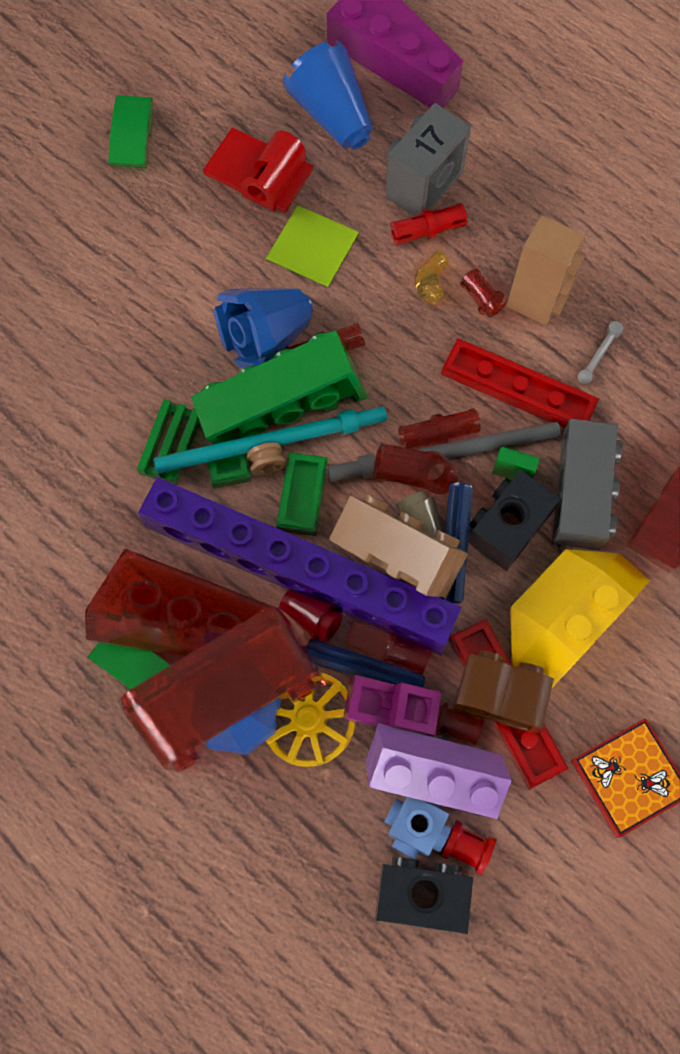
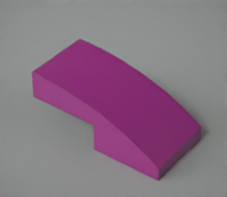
M355 675L350 678L343 720L375 727L380 723L433 736L436 733L442 692L405 683L394 685Z

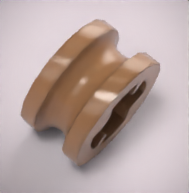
M273 442L265 443L248 451V461L254 463L250 467L254 476L274 474L286 466L285 458L279 456L282 453L280 444Z

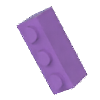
M378 723L365 761L370 788L495 819L498 818L512 781L501 754Z

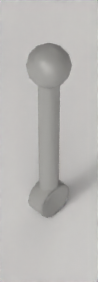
M613 321L609 324L607 328L608 335L586 369L581 370L577 375V379L581 384L585 385L592 381V372L613 339L622 334L624 330L622 323Z

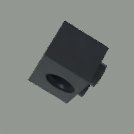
M522 470L512 481L506 477L492 496L496 499V502L489 510L482 507L470 522L472 533L468 543L505 571H508L554 512L560 501L558 496ZM506 512L515 514L520 524H507L503 521L501 514Z
M392 857L391 865H381L375 914L376 921L468 934L473 877L463 876L462 866L436 863V871L418 869L419 860L402 857ZM421 880L431 883L436 891L434 903L427 908L417 906L412 898V889Z

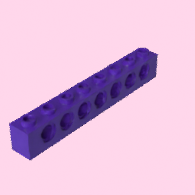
M156 477L138 511L145 527L149 530L289 590L292 588L299 593L336 604L339 612L440 656L462 608L439 597L426 596L411 585Z

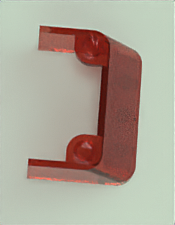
M271 607L255 614L132 688L118 700V703L128 721L163 768L179 773L201 760L198 753L204 749L205 746L203 744L266 705L278 698L286 699L291 697L293 702L300 701L317 689L314 683L320 688L328 683L294 625L277 607Z

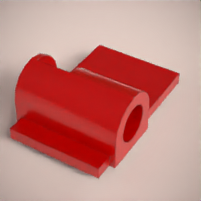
M232 127L204 167L203 174L241 192L242 197L273 212L277 209L286 213L313 172L314 165L306 162V151L303 144L289 132L283 130L276 131L269 142L265 143Z

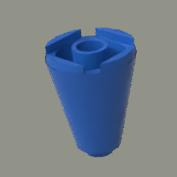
M335 40L337 46L330 47L328 42L320 43L294 61L292 66L295 71L290 78L285 73L283 86L287 93L342 148L357 150L370 140L369 134L372 132L373 126L348 51L341 41Z

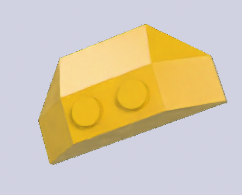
M565 549L510 608L512 666L519 667L520 663H530L544 668V675L554 678L553 688L651 580L620 553Z

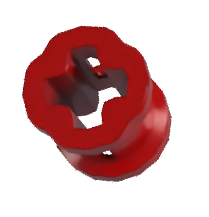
M455 820L440 856L445 859L451 856L474 867L475 873L482 876L490 861L497 839L492 836L486 839L462 828V822Z

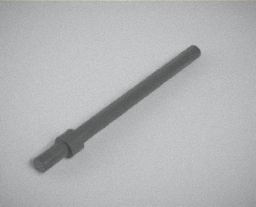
M556 421L375 457L374 453L358 456L357 461L328 466L330 482L361 476L363 480L378 477V472L500 449L503 446L510 447L560 437V426Z

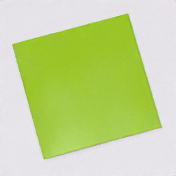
M297 205L267 255L266 260L328 287L359 232Z

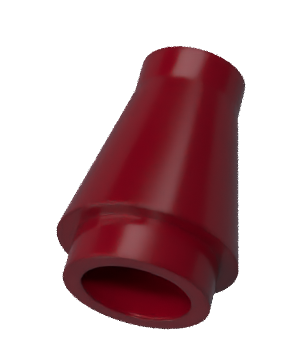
M292 588L284 594L279 604V610L286 613L313 640L321 639L324 642H328L337 632L343 619V614L337 610L336 604L299 593Z

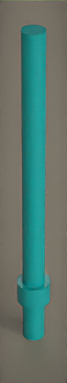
M384 406L355 412L354 409L337 412V417L153 458L157 474L246 454L253 447L273 442L285 445L340 432L342 435L359 431V427L387 421V413Z

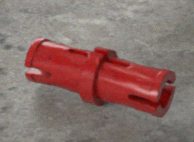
M462 203L434 211L425 209L421 211L420 215L390 222L391 235L396 246L418 238L427 237L428 240L436 238L438 233L467 226V213Z

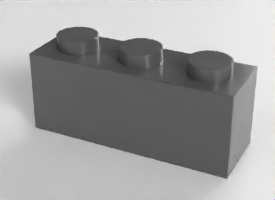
M577 419L569 420L562 434L557 496L560 498V501L555 508L552 544L600 551L609 538H614L617 527V515L611 514L612 501L617 500L620 488V478L614 476L615 464H619L623 450V441L617 440L618 425Z

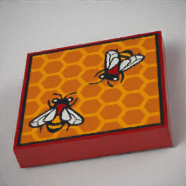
M646 718L571 760L616 838L622 837L680 803V773Z

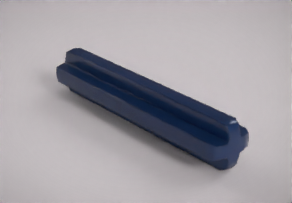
M455 482L449 486L445 533L460 540L457 548L467 553L473 488L468 483ZM467 557L447 597H440L441 599L453 604L463 602Z
M315 639L308 641L304 651V659L307 662L352 677L356 675L394 685L405 683L422 688L425 684V676Z

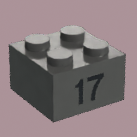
M436 103L425 114H418L412 122L408 133L402 139H395L388 149V171L385 176L387 181L386 198L412 216L420 215L422 210L431 209L464 171L471 126Z

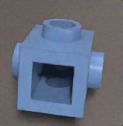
M406 797L404 802L396 798L384 823L391 826L387 837L394 840L392 848L416 860L418 854L423 857L429 856L432 849L440 853L451 831V828L445 825L449 814L441 810L442 805L410 797ZM416 815L423 816L427 820V829L421 833L414 831L411 827L412 817Z

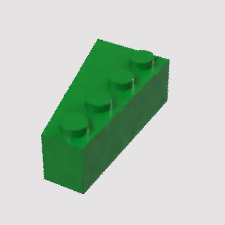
M336 330L330 333L316 334L304 345L295 349L279 351L271 360L258 366H247L241 369L236 376L223 382L210 383L203 387L201 392L191 396L205 437L213 445L266 433L269 430L268 425L272 423L289 426L301 422V417L304 413L314 409H322L323 414L338 409L337 401L354 396L356 402L368 399L369 397L356 365Z

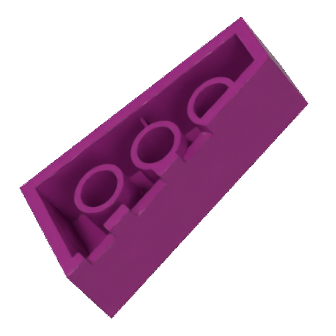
M338 0L327 12V42L331 47L337 46L335 40L341 41L352 60L426 106L431 107L436 103L444 108L459 91L463 60L402 0Z

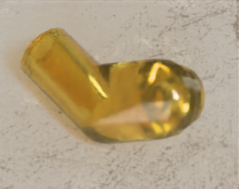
M436 251L417 270L414 277L417 294L420 298L423 297L427 304L431 305L437 303L443 297V289L438 286V275L449 265L448 258L440 251Z

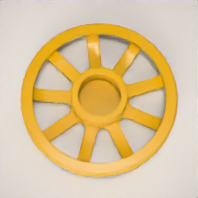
M314 670L297 673L279 681L274 690L279 696L284 691L294 704V709H277V716L287 717L291 722L276 730L275 734L266 740L272 751L284 761L300 767L320 766L339 756L351 741L356 723L349 721L345 736H342L328 727L327 721L328 719L343 717L345 708L325 711L324 708L338 692L341 693L346 701L348 693L346 687L334 677ZM307 680L306 699L301 701L290 686ZM315 680L332 685L319 701L314 700ZM295 731L297 733L287 754L279 747L276 740ZM322 732L340 743L332 752L323 756L318 735ZM305 737L310 738L316 759L296 758Z

